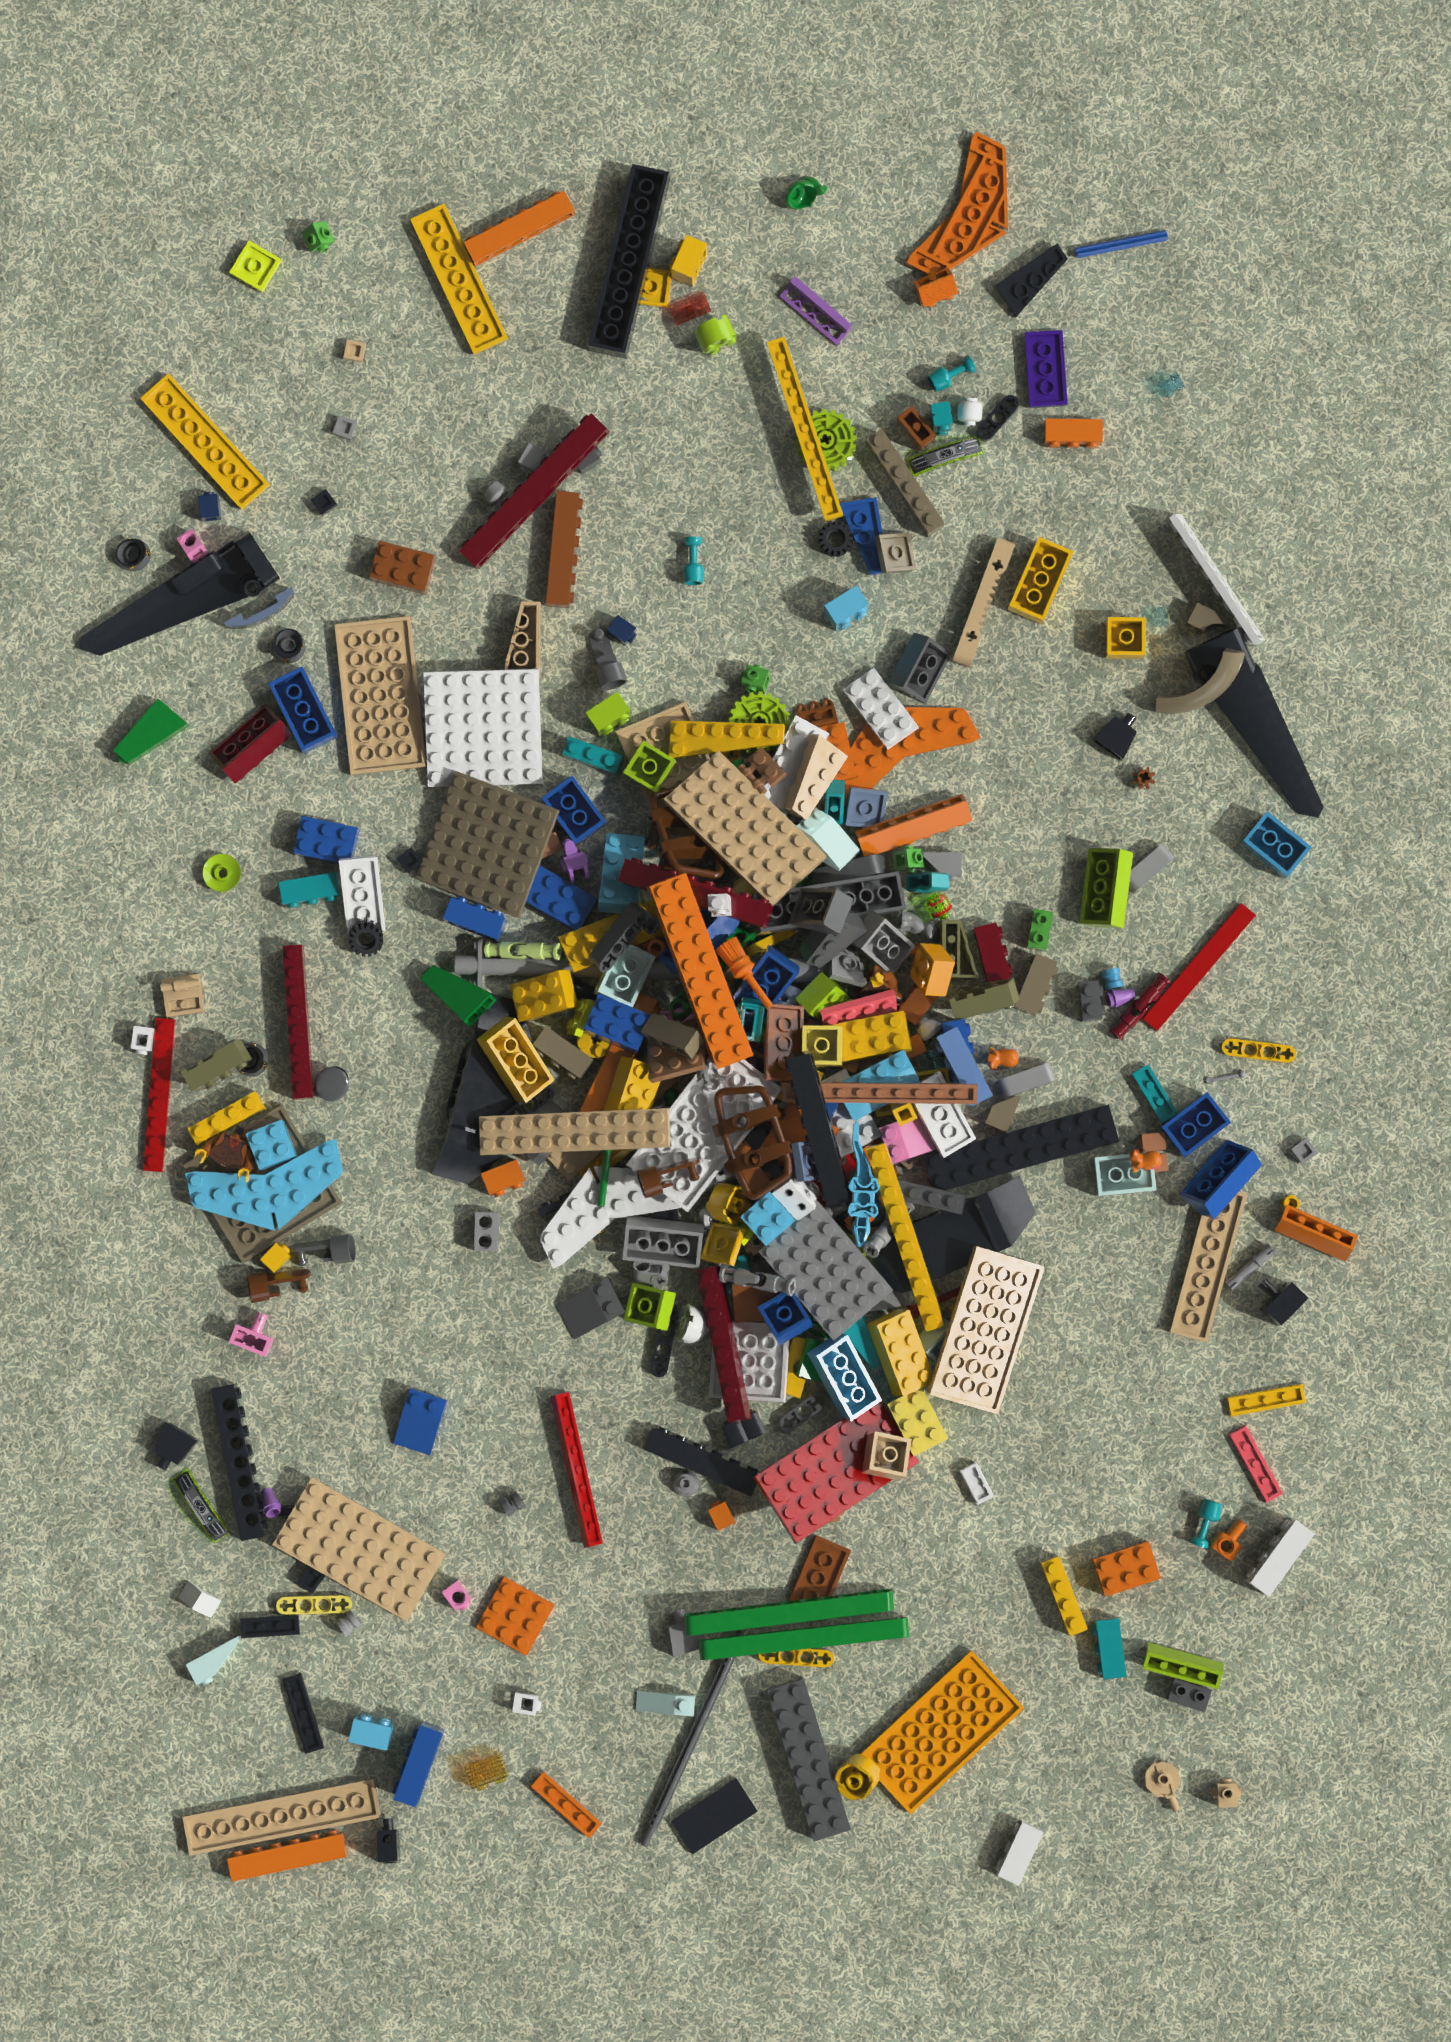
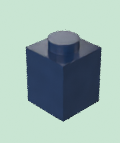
M204 492L203 495L198 496L202 522L222 520L219 496L214 494V492Z
M619 615L615 617L607 628V633L625 646L628 642L631 644L637 636L635 633L637 631L636 627Z

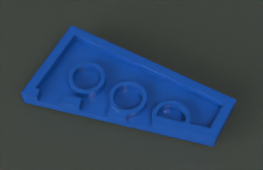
M877 498L840 503L843 516L850 531H852V536L870 576L882 574L875 542V536L883 534Z

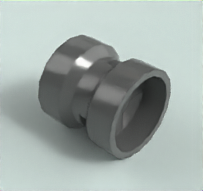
M517 1491L511 1493L510 1497H504L499 1500L508 1517L513 1515L514 1511L525 1508V1504Z

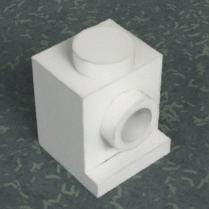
M727 893L708 895V910L712 913V917L732 916L730 895Z
M133 1027L131 1049L136 1050L135 1054L147 1055V1051L152 1052L154 1028ZM142 1038L147 1039V1043L145 1045H142L140 1043V1040Z
M516 1691L512 1712L535 1716L536 1711L541 1710L542 1700L538 1699L539 1695ZM525 1700L531 1701L530 1707L524 1705Z

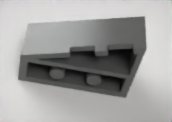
M848 913L844 922V928L840 934H827L812 930L800 945L799 950L807 964L821 968L868 930L860 916Z

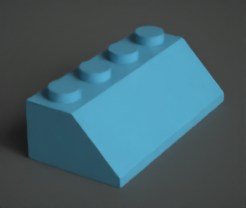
M902 1050L843 1082L919 1083L920 1080L905 1051ZM889 1103L844 1104L852 1119L856 1121Z

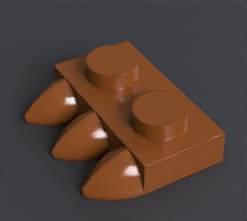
M825 698L822 707L816 701H812L810 710L802 703L797 707V716L818 728L838 723L835 706L828 698Z

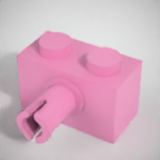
M257 1311L252 1326L249 1328L236 1324L229 1343L267 1357L274 1338L264 1335L262 1332L268 1315H262L261 1312Z

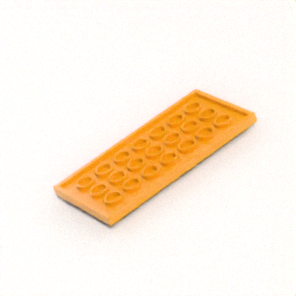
M970 1650L860 1754L870 1758L880 1768L879 1781L911 1815L1013 1720L1024 1707L977 1655Z

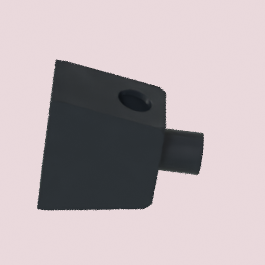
M1128 712L1122 720L1115 716L1095 735L1092 741L1122 761L1137 733L1131 727L1136 718Z
M165 1422L154 1450L161 1455L156 1466L166 1471L171 1462L179 1465L196 1446L199 1439L172 1423Z
M393 1818L382 1819V1830L377 1831L378 1863L380 1864L401 1863L399 1831L394 1829ZM391 1836V1842L386 1844L385 1838Z

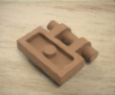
M762 747L747 759L752 764L750 767L747 768L744 764L738 766V770L752 783L753 788L757 789L760 794L767 792L764 787L767 783L774 787L787 775ZM757 771L762 775L760 779L754 776Z

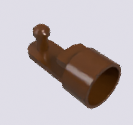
M691 1158L658 1169L653 1165L637 1170V1177L644 1198L662 1194L664 1188L673 1185L671 1180L661 1182L659 1176L688 1167L689 1180L692 1182L699 1180L700 1176L697 1174L695 1164L700 1162L699 1158Z
M297 1269L266 1274V1272L248 1274L247 1282L251 1303L269 1301L270 1297L280 1296L279 1286L268 1287V1285L298 1280V1291L300 1293L307 1292L308 1285H306V1279L311 1276L310 1270Z

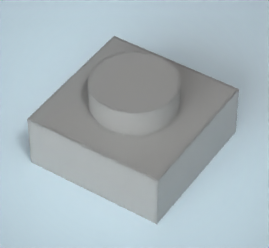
M339 415L333 434L351 440L357 426V421Z
M1307 1138L1290 1149L1302 1165L1318 1153Z

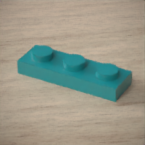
M1149 1064L1132 1073L1133 1078L1160 1123L1178 1114Z

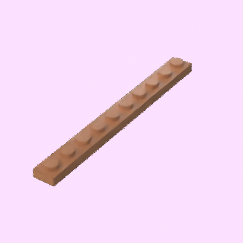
M782 1082V1102H795V1098H797L796 1091H792L790 1082ZM821 1082L826 1103L977 1104V1084Z

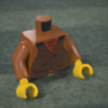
M874 965L864 975V978L867 980L865 987L856 985L854 987L853 1000L891 989L895 991L897 1004L901 1002L903 997L902 993L897 992L898 981L892 971H884L877 965Z
M237 1125L232 1136L225 1132L217 1134L209 1139L201 1149L196 1150L193 1157L195 1159L196 1156H201L200 1163H203L207 1156V1159L238 1172V1180L241 1176H246L245 1182L249 1181V1173L254 1164L249 1143L243 1141L247 1130Z

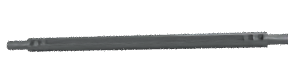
M737 1630L735 1636L744 1635L745 1633ZM736 1657L723 1658L647 1823L648 1828L640 1843L645 1847H648L654 1831L658 1829Z

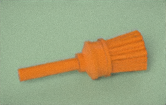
M737 937L728 939L716 949V953L730 967L729 971L732 972L733 977L746 980L766 1009L770 1008L773 1005L753 977L752 969L755 964L751 962L749 956H746Z

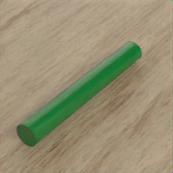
M604 1150L597 1201L598 1207H605L612 1150Z

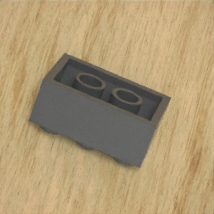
M914 632L888 683L897 690L926 704L951 653L930 637Z

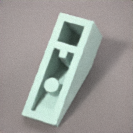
M240 1636L186 1664L196 1685L201 1683L204 1686L213 1681L212 1677L217 1674L241 1640Z
M637 1691V1711L694 1716L695 1695Z

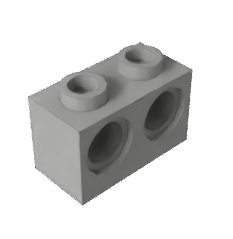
M475 1212V1216L471 1217V1228H475V1236L471 1235V1247H474V1251L498 1252L499 1213ZM483 1217L490 1219V1225L486 1228L480 1225V1220ZM483 1236H487L490 1239V1244L487 1247H482L479 1243L480 1238Z

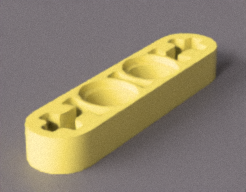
M347 1595L285 1596L276 1603L278 1612L284 1615L346 1613L352 1607V1600ZM332 1598H335V1602H341L342 1598H344L345 1602L349 1603V1606H346L345 1609H342V1606H335L336 1610H332ZM293 1599H297L295 1605L297 1611H293L294 1607H288L287 1611L280 1607L284 1600H287L288 1604H293ZM303 1599L310 1602V1608L306 1611L302 1610L299 1606L300 1601ZM321 1599L329 1601L330 1605L327 1610L320 1609L319 1601Z

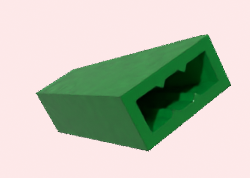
M157 699L113 750L117 754L115 758L123 765L125 762L131 765L185 730L189 725L162 701Z
M435 965L426 969L420 977L469 1027L497 1001L487 990Z

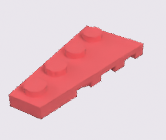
M891 989L823 1008L820 1010L822 1025H834L897 1012L895 991Z

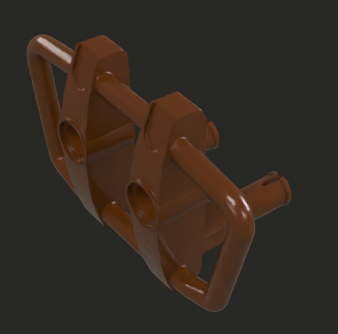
M678 786L654 792L650 798L651 812L648 817L652 821L649 835L645 840V846L648 849H654L659 839L661 840L658 847L659 851H662L661 859L658 863L661 866L660 870L667 872L668 869L673 868L678 873L712 879L720 878L724 873L722 859L697 834L668 840L667 827L688 828L668 806L658 808V799L666 797ZM714 857L716 871L679 865L677 859L695 860L698 858Z
M763 1086L721 1088L714 1096L718 1124L712 1126L715 1138L721 1137L729 1160L724 1163L727 1175L735 1173L744 1195L751 1200H757L787 1180L792 1174V1145H790V1141H785L779 1120L784 1119L786 1113H782L785 1110L778 1108V1104H773L771 1097ZM759 1093L765 1102L766 1107L738 1113L727 1120L725 1119L722 1097L725 1095ZM742 1117L746 1118V1125L744 1127L740 1122ZM771 1121L778 1144L750 1150L736 1157L729 1135L750 1130L757 1125ZM754 1154L758 1156L756 1164L752 1160ZM783 1158L784 1172L756 1192H752L742 1171L762 1167L764 1164Z

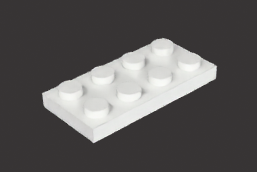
M875 668L843 689V692L887 750L919 728Z
M377 855L339 859L347 935L354 923L357 925V921L361 920L362 923L364 919H367V922L373 920L374 924L378 923L379 928L386 931Z
M938 1071L919 1083H946L941 1072ZM913 1103L942 1158L976 1139L958 1104Z

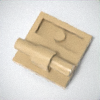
M200 974L161 979L162 984H160L161 992H163L167 1018L205 1012Z

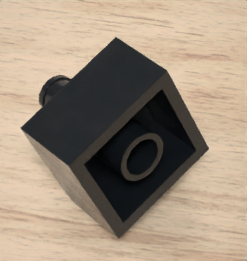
M1267 1278L1258 1285L1270 1297L1269 1301L1260 1310L1276 1326H1282L1308 1299L1293 1282H1287L1279 1290Z

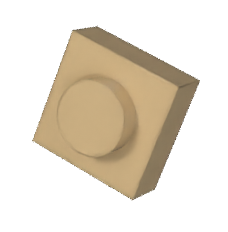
M347 339L344 360L363 363L366 343Z

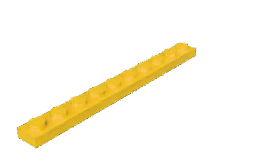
M785 336L768 341L767 346L825 522L842 517L843 512Z
M886 1143L867 1147L866 1151L880 1187L879 1190L925 1330L927 1332L944 1327L945 1322Z

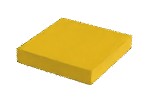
M649 268L642 295L647 301L641 300L640 305L668 308L672 278L670 270Z
M712 1222L701 1259L734 1266L746 1230L742 1227Z

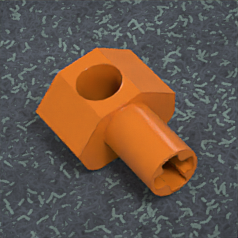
M1236 1518L1226 1534L1218 1530L1209 1546L1232 1562L1243 1547L1237 1541L1247 1528V1525ZM1225 1540L1230 1542V1549L1228 1551L1221 1549V1543Z

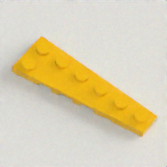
M671 721L669 756L673 759L695 755H707L717 753L718 751L729 752L732 750L784 744L785 725Z

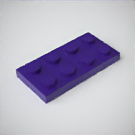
M1063 330L1025 332L1029 408L1067 406Z

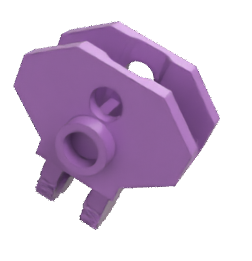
M565 838L562 841L564 855H561L562 861H559L562 872L565 873L570 883L575 882L574 870L580 869L582 876L585 879L589 878L586 854H582L580 850H577L573 840Z

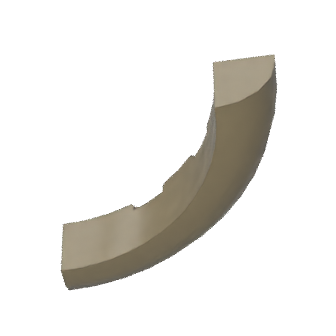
M1226 648L1223 651L1221 662L1214 675L1195 690L1180 694L1160 693L1156 700V712L1165 714L1185 713L1206 706L1217 699L1231 685L1240 671L1245 651Z

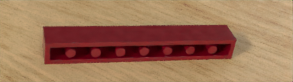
M634 857L631 860L625 858L618 881L648 891L646 886L678 875V872L672 869H668L667 872L660 870L661 866L650 863L649 866L644 865L642 860ZM687 875L699 908L708 910L709 894L727 893L731 896L732 916L726 917L764 929L767 928L773 910L769 900L758 897V900L751 898L750 894L744 892L736 894L729 887L722 886L720 889L714 887L715 883L704 880L701 883L696 881V877Z
M302 944L283 946L293 1099H315L304 946Z
M713 1266L697 1270L727 1422L736 1423L752 1418L724 1282L719 1280L721 1268Z

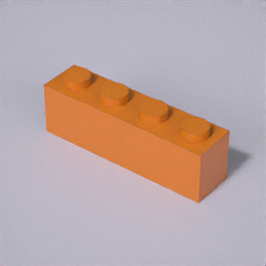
M1288 1204L1282 1211L1274 1230L1344 1262L1352 1253L1358 1237L1356 1234Z

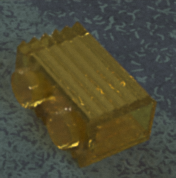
M502 1753L465 1765L464 1767L471 1788H476L477 1791L488 1788V1784L494 1781L495 1784L507 1781L506 1777L510 1775Z

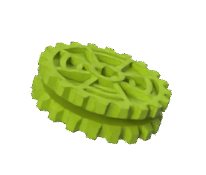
M822 409L821 413H818L817 410L813 411L811 418L829 473L830 469L836 472L839 470V466L845 467L847 460L851 461L853 458L851 452L856 451L855 443H857V436L854 435L855 428L854 426L850 427L851 421L849 418L845 420L844 414L840 413L837 415L835 410L827 412L826 409ZM797 437V439H795V446L798 447L796 449L797 455H802L801 461L802 463H805L803 452ZM824 437L829 440V444L826 445L823 442Z
M759 691L758 695H755L751 692L748 697L743 695L740 698V702L736 701L734 703L728 722L756 723V721H759V723L784 724V735L791 723L788 718L790 717L789 712H785L786 705L780 704L778 697L773 699L770 693L763 695V692ZM779 745L762 748L769 754L770 750L775 752ZM759 748L746 749V753L750 755L751 752H756Z

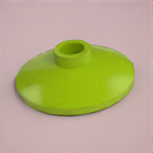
M217 854L209 858L205 863L203 878L207 886L212 890L226 892L233 889L239 883L241 868L237 860L232 856ZM225 870L226 876L220 877V871Z

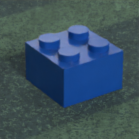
M782 1292L758 1306L762 1318L779 1346L813 1326L795 1293L792 1296H788Z

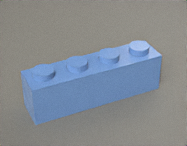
M955 1027L936 1037L935 1047L939 1053L943 1052L946 1058L943 1060L948 1071L952 1070L955 1075L952 1077L954 1083L977 1084V1104L992 1097L993 1094L959 1029Z

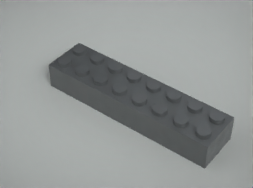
M899 871L793 888L773 906L767 928L764 929L753 925L755 936L802 928L788 924L802 888L840 890L853 898L849 913L858 915L861 918H865L871 910L880 915L901 912L906 909ZM758 894L751 896L755 900H758V897H760Z
M804 1677L768 1688L767 1693L813 1841L851 1830Z

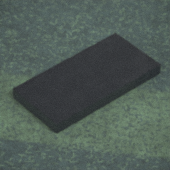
M736 1778L671 1822L693 1855L758 1812V1810Z

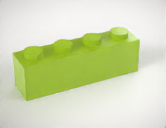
M1148 1642L1142 1669L1218 1690L1223 1675L1224 1663Z

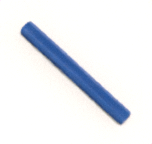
M1166 230L1080 246L1075 248V255L1077 258L1163 242L1168 239Z

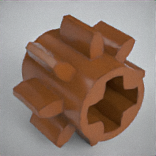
M1139 767V774H1132L1133 777H1136L1132 784L1137 783L1139 785L1138 790L1142 787L1149 790V783L1155 784V781L1152 780L1155 773H1150L1149 767L1146 770H1142ZM1143 774L1147 775L1146 779H1148L1144 783L1141 782Z

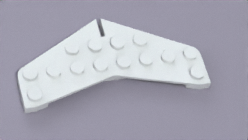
M593 1166L600 1180L602 1166ZM618 1167L609 1168L605 1207H598L600 1183H596L589 1168L540 1235V1241L554 1269L565 1263L615 1218L682 1207L663 1193L645 1199L639 1185L637 1173L631 1168Z

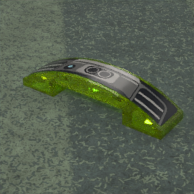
M973 436L927 450L908 458L907 462L912 475L916 477L931 472L933 469L985 453L978 436Z
M189 1468L172 1479L189 1509L214 1544L231 1533L203 1493Z

